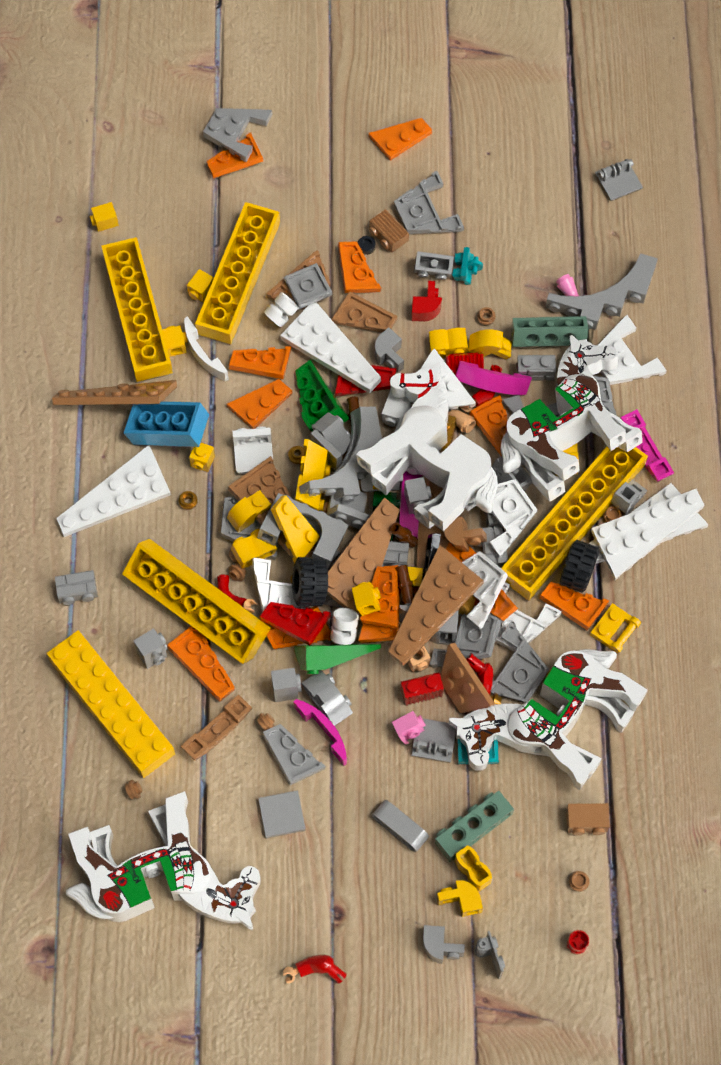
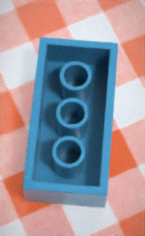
M162 401L160 404H133L124 434L133 445L199 447L209 413L200 402Z

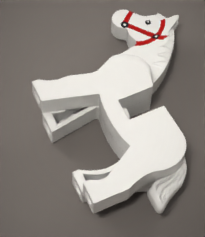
M438 362L432 368L423 367L416 373H398L391 377V394L397 398L407 397L414 404L405 413L401 427L396 432L381 439L373 447L360 450L356 456L357 464L372 475V485L385 495L390 492L410 465H413L431 482L444 488L437 497L414 508L415 518L428 529L436 525L444 531L464 511L465 506L475 502L481 510L491 513L498 481L496 473L491 467V458L488 452L462 434L440 454L439 450L447 444L449 408L447 389L440 375L441 364Z

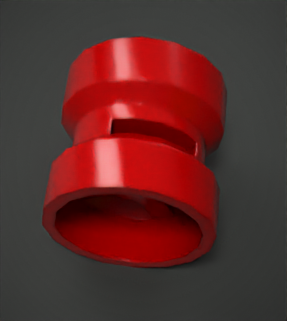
M582 930L573 931L567 941L568 950L575 955L584 953L589 945V937Z

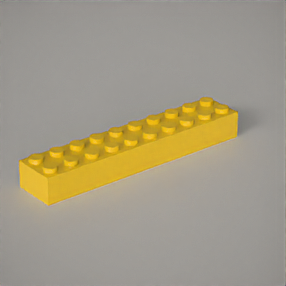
M607 446L503 565L501 569L508 574L505 582L529 601L568 556L573 542L576 540L581 541L608 507L612 505L611 500L614 493L625 482L629 483L643 469L648 455L637 447L626 452L619 447L610 451Z

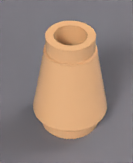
M457 409L450 410L448 414L456 417V426L461 432L470 433L476 425L474 417Z

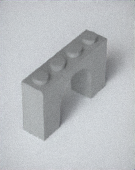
M278 493V495H277V497L275 498V500H274V502H273L271 508H272V507L274 506V504L278 501V499H279L281 496H283L282 494ZM286 495L320 536L312 557H323L328 570L349 525L340 519L330 517L325 512L317 511L307 504L295 501ZM270 508L260 527L257 538L275 546L282 531L279 530Z

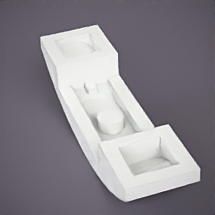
M188 316L184 318L188 345L195 359L213 376L223 381L229 380L228 371L218 357L212 361L209 359L196 341L199 339L198 330Z

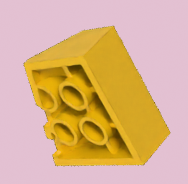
M304 439L305 456L301 458V474H299L295 501L305 503L317 511H323L325 500L322 499L323 493L317 496L301 494L299 486L311 480H319L330 476L331 465H328V450L309 439Z

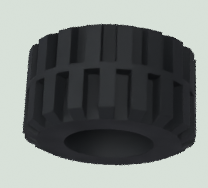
M580 540L574 541L561 574L560 585L583 593L594 570L599 555V547Z
M298 557L296 559L292 573V592L297 606H323L328 592V570L323 557Z

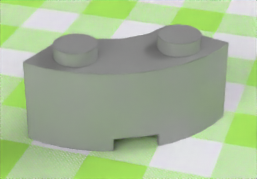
M320 670L319 674L312 675L303 681L302 685L309 698L335 726L353 714L349 707L352 704L346 695L342 696L334 685L333 677L330 674L326 675Z

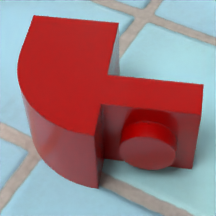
M428 281L427 297L413 296L412 321L426 322L439 315L442 297H438L439 288H435V281Z

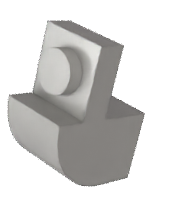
M389 327L376 340L375 358L379 365L386 362L389 368H396V372L399 373L404 369V360L396 352L401 348L402 339Z
M632 479L629 483L625 482L614 493L611 504L628 515L634 509V506L645 496L647 490Z
M424 925L423 948L426 955L432 961L442 964L443 956L453 960L464 956L465 944L444 943L445 927Z

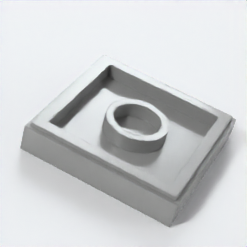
M317 263L284 276V281L299 309L332 296V290Z
M315 429L311 433V441L328 450V465H331V469L335 472L342 464V454Z
M298 791L258 798L266 838L306 831Z

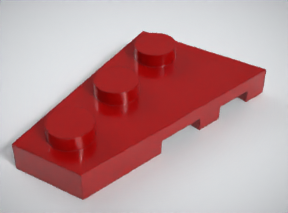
M371 365L381 377V382L373 391L391 389L390 380L396 374V368ZM338 375L335 397L366 392Z
M270 602L260 615V620L310 646L331 617V612L323 611L322 613L313 611L310 608L300 609L294 608L293 605Z

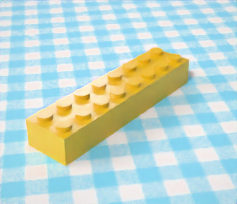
M245 202L196 320L195 327L198 330V335L232 344L280 225V212Z
M137 237L101 245L136 381L139 382L172 374L169 353Z
M151 539L138 543L122 575L242 664L254 658L270 630L268 625Z
M79 630L47 652L52 665L143 779L175 755L174 747Z

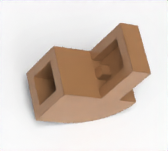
M457 517L444 530L448 541L459 551L469 552V544L476 546L480 545L481 542H487V534L483 529L468 530L467 522L463 517Z

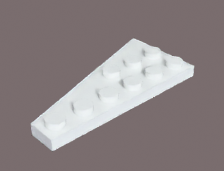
M150 445L57 517L64 537L171 495Z
M697 489L591 529L614 580H617L633 564L646 556L663 542L667 536L675 532L684 522H687L703 509L704 503Z

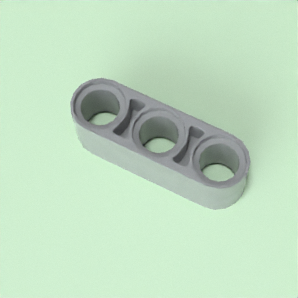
M384 800L372 814L375 821L414 852H417L429 838L428 833L387 800Z

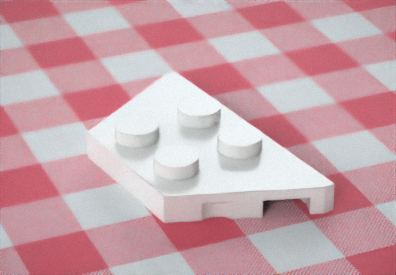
M433 349L421 369L423 367L432 368L440 362V375L445 382L448 394V408L453 410L461 406L474 407L476 402L438 352Z

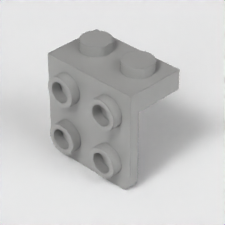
M360 491V495L355 497L354 501L343 503L342 500H334V495H330L327 515L340 519L349 526L360 529L370 516L364 513L367 499L366 493Z

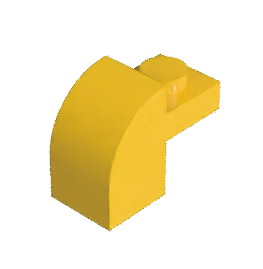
M485 329L470 335L469 352H482L483 357L495 354L505 360L511 358L512 341L504 338L503 332Z
M259 490L250 497H244L236 503L229 511L227 519L239 533L252 525L255 517L271 508V503Z
M457 880L455 881V889L448 887L441 889L437 893L438 905L458 901L462 917L479 914L483 911L479 891L467 881Z

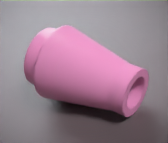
M569 274L560 277L556 281L557 287L565 296H579L573 277H570Z

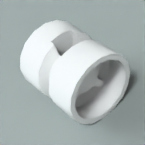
M281 292L274 299L275 304H270L264 313L275 324L283 327L289 320L288 316H292L299 307L291 298Z
M338 608L334 611L330 638L333 642L340 645L354 643L359 618L356 611L349 608Z

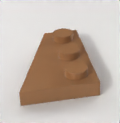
M349 292L331 320L335 324L383 333L388 327L392 329L397 321V316Z

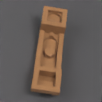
M238 694L224 707V710L198 734L195 733L181 745V748L196 761L234 730L252 710V707Z

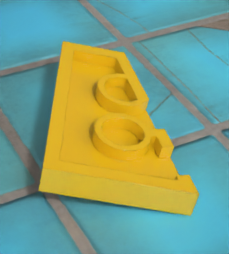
M283 495L274 504L271 511L279 530L284 533L287 540L285 542L288 549H291L294 556L292 560L295 563L298 557H305L320 536L290 499Z

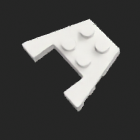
M628 315L597 345L613 346L617 350L618 366L613 370L600 371L604 378L609 379L610 385L629 382L637 378L645 379L653 375L662 376L666 374V369L658 358L640 366L622 340L625 336L636 331V327Z
M516 479L499 483L493 500L492 513L506 531L490 541V545L499 558L503 556L537 513L536 507ZM473 502L466 505L465 509L469 511L477 505Z
M479 551L462 563L484 580V584L473 594L480 602L467 615L481 629L508 574Z
M252 558L262 613L270 602L293 605L294 608L300 609L311 607L296 605L292 584L269 581L271 560Z
M505 582L502 590L506 593L510 585ZM545 604L536 620L516 610L506 620H500L495 642L515 652L517 648L501 638L502 633L510 622L515 625L529 644L561 615L562 611Z

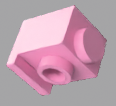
M414 711L392 722L399 738L405 745L409 743L408 739L416 738L421 732L425 731L423 727L426 726L422 716H417Z

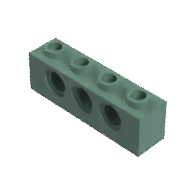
M586 316L512 318L511 338L513 347L571 346V335L578 341L585 340L588 336Z
M497 791L495 794L493 792L489 793L483 799L484 802L479 806L475 804L468 810V814L465 817L459 816L452 822L453 826L447 830L444 828L436 834L435 844L449 862L455 859L457 852L467 845L471 847L513 815L514 808L500 791ZM491 809L494 815L491 817L486 816L484 810ZM475 821L479 826L472 829L468 826V823ZM459 833L463 836V839L456 841L452 838V835Z

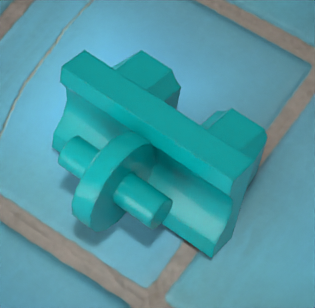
M464 247L463 252L455 253L456 265H462V267L454 268L452 276L457 281H464L465 285H471L472 274L476 275L477 271H481L483 263L479 261V257L470 253L469 247Z

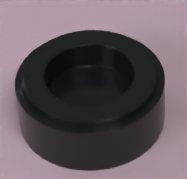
M363 236L358 240V245L363 254L369 255L375 251L376 242L372 237Z

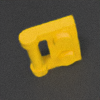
M612 603L591 631L590 636L612 651L620 653L623 649V644L634 629L641 625V621ZM623 622H627L628 626L617 641H612V637Z

